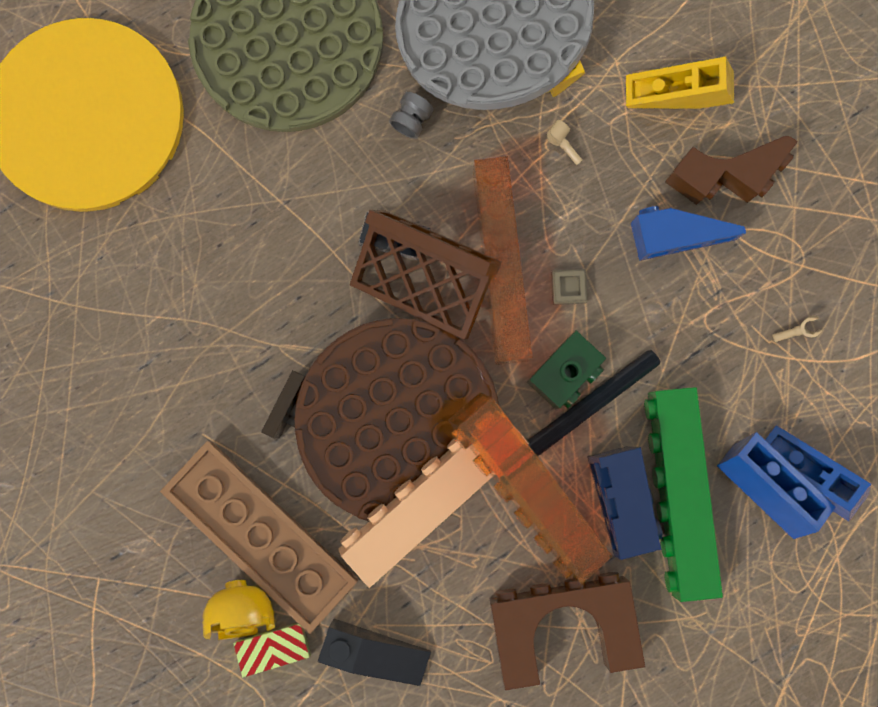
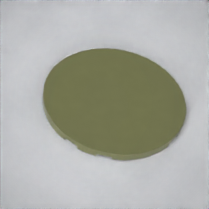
M195 0L190 15L189 52L193 67L202 85L224 111L248 125L264 130L278 132L308 130L326 124L341 116L369 88L382 56L383 26L377 0Z

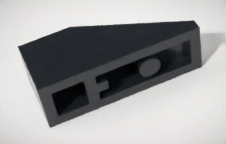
M333 619L328 628L317 662L352 674L421 686L431 651Z

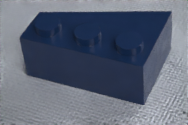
M625 446L587 456L614 556L623 560L661 550L660 539H663V534L659 521L655 519L653 497L648 485L641 447Z

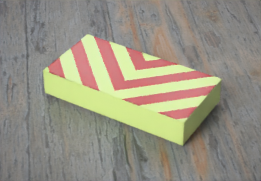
M298 623L240 639L233 643L242 678L307 659L311 656L305 630Z

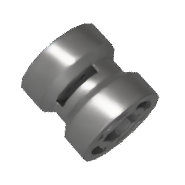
M406 92L400 101L401 107L399 111H395L392 114L389 123L401 134L417 139L422 131L421 124L424 120L429 119L433 112V107L423 97L412 92Z

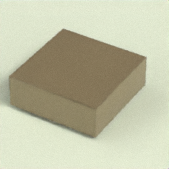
M586 269L552 270L553 305L586 304L588 302Z

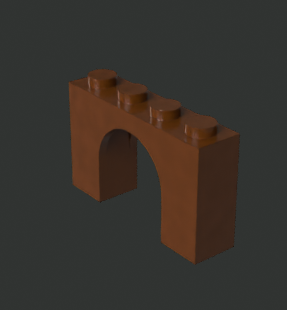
M608 572L598 575L599 580L585 582V578H572L565 580L564 586L551 588L550 583H542L530 586V591L517 593L516 589H505L497 591L496 597L489 598L505 691L540 685L534 650L535 631L540 621L549 612L561 607H577L593 616L598 628L603 662L610 673L644 668L645 662L630 581L624 576H619L618 572Z

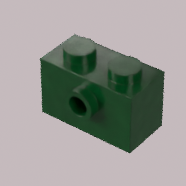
M576 330L531 376L527 383L553 408L560 409L564 405L568 409L580 397L581 393L578 391L580 386L585 381L591 384L604 371L600 365L606 360V357Z

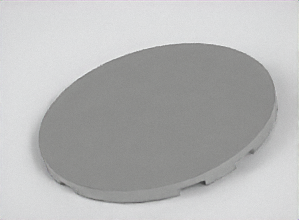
M400 0L396 13V39L404 63L411 75L426 91L447 103L469 109H503L526 103L543 95L569 75L578 64L589 43L594 22V0Z

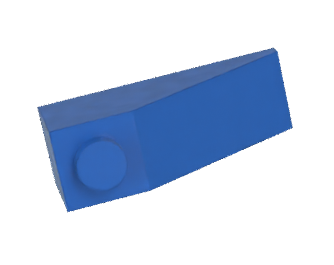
M659 206L640 210L639 215L630 223L639 261L735 241L746 234L744 226L672 208L659 210Z
M776 425L765 439L836 506L833 512L848 522L869 496L871 483Z

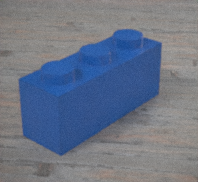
M757 432L735 443L717 465L722 472L793 539L819 532L836 508Z

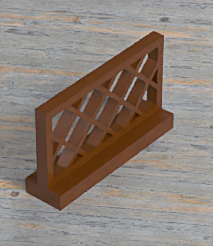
M369 210L365 223L370 226L349 285L464 340L468 339L492 276L497 275L502 261L386 210ZM377 234L385 236L391 248V251L381 256H378L374 246ZM396 242L401 243L403 245L398 247ZM412 248L416 251L420 264L407 270L400 252ZM425 255L432 257V259L427 261ZM394 256L400 273L387 279L381 261ZM441 261L445 263L450 278L436 283L429 265ZM374 264L380 282L371 286L363 282L362 278L365 269ZM455 268L463 272L457 274ZM423 269L429 287L416 292L409 274ZM469 274L481 279L476 293L466 297L459 278ZM400 278H403L409 296L402 299L394 296L389 284ZM452 282L459 301L445 306L438 287ZM432 291L438 309L429 313L422 309L418 296ZM473 299L471 306H469L468 301ZM460 304L466 316L462 328L452 324L447 312L448 309ZM440 313L442 319L439 318V317H437V316H435V315H437V314Z

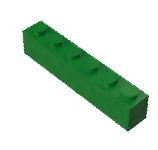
M697 387L649 392L648 399L644 401V410L647 420L651 419L652 433L648 435V444L651 454H655L656 467L652 469V478L655 488H659L661 502H657L656 511L659 522L663 523L665 536H663V539H660V545L664 558L667 557L669 571H665L664 575L666 589L680 602L723 598Z

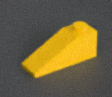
M726 56L626 75L627 108L701 109L734 103V71Z

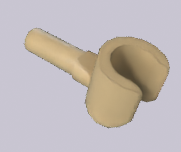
M557 120L547 132V140L555 146H560L577 165L582 159L565 139L570 132V128L563 121Z
M815 315L808 316L801 325L772 334L774 342L803 334L810 338L818 336L823 329L815 332L809 331L806 328V323L817 320L819 317Z

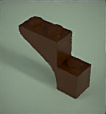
M783 136L731 159L713 158L692 147L665 183L695 205L705 197L711 200L722 185L748 203L757 195L762 198L775 183L771 177L776 170L782 172L791 162L794 155L790 152L798 141L790 136Z

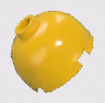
M233 580L225 583V589L216 592L207 601L204 608L202 621L203 637L210 639L211 633H218V640L247 637L258 634L257 627L266 625L267 631L275 628V617L270 599L260 588L247 586L246 580Z

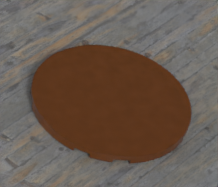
M388 318L372 321L346 332L327 346L308 370L298 394L295 409V435L301 460L317 488L336 506L359 519L369 522L370 520L367 517L376 507L381 504L387 506L396 498L395 491L408 480L414 482L423 474L421 471L422 467L432 458L437 456L440 459L448 452L447 445L455 437L462 433L466 436L475 428L473 422L482 413L488 410L490 412L494 410L500 411L497 392L488 370L481 359L463 340L425 321Z

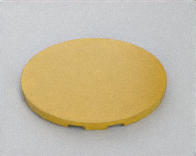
M76 18L64 20L45 26L28 35L0 63V169L16 187L34 199L49 206L68 211L84 212L108 209L120 205V202L136 194L140 195L159 178L158 175L168 161L172 160L179 145L183 128L184 108L182 94L178 81L168 62L153 44L136 31L116 22L103 19Z

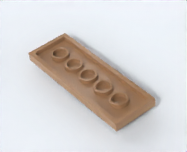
M207 441L160 491L309 634L313 632L358 582V579L212 441Z

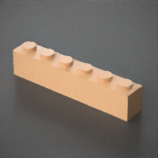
M488 410L482 413L473 422L475 428L466 436L462 433L455 437L447 445L448 452L440 459L436 456L429 460L422 467L421 471L423 474L414 482L408 480L395 491L396 498L387 506L381 504L376 507L367 517L370 521L360 530L357 528L352 529L340 541L342 546L338 549L341 557L368 588L374 585L529 444L503 412L496 410L490 412Z

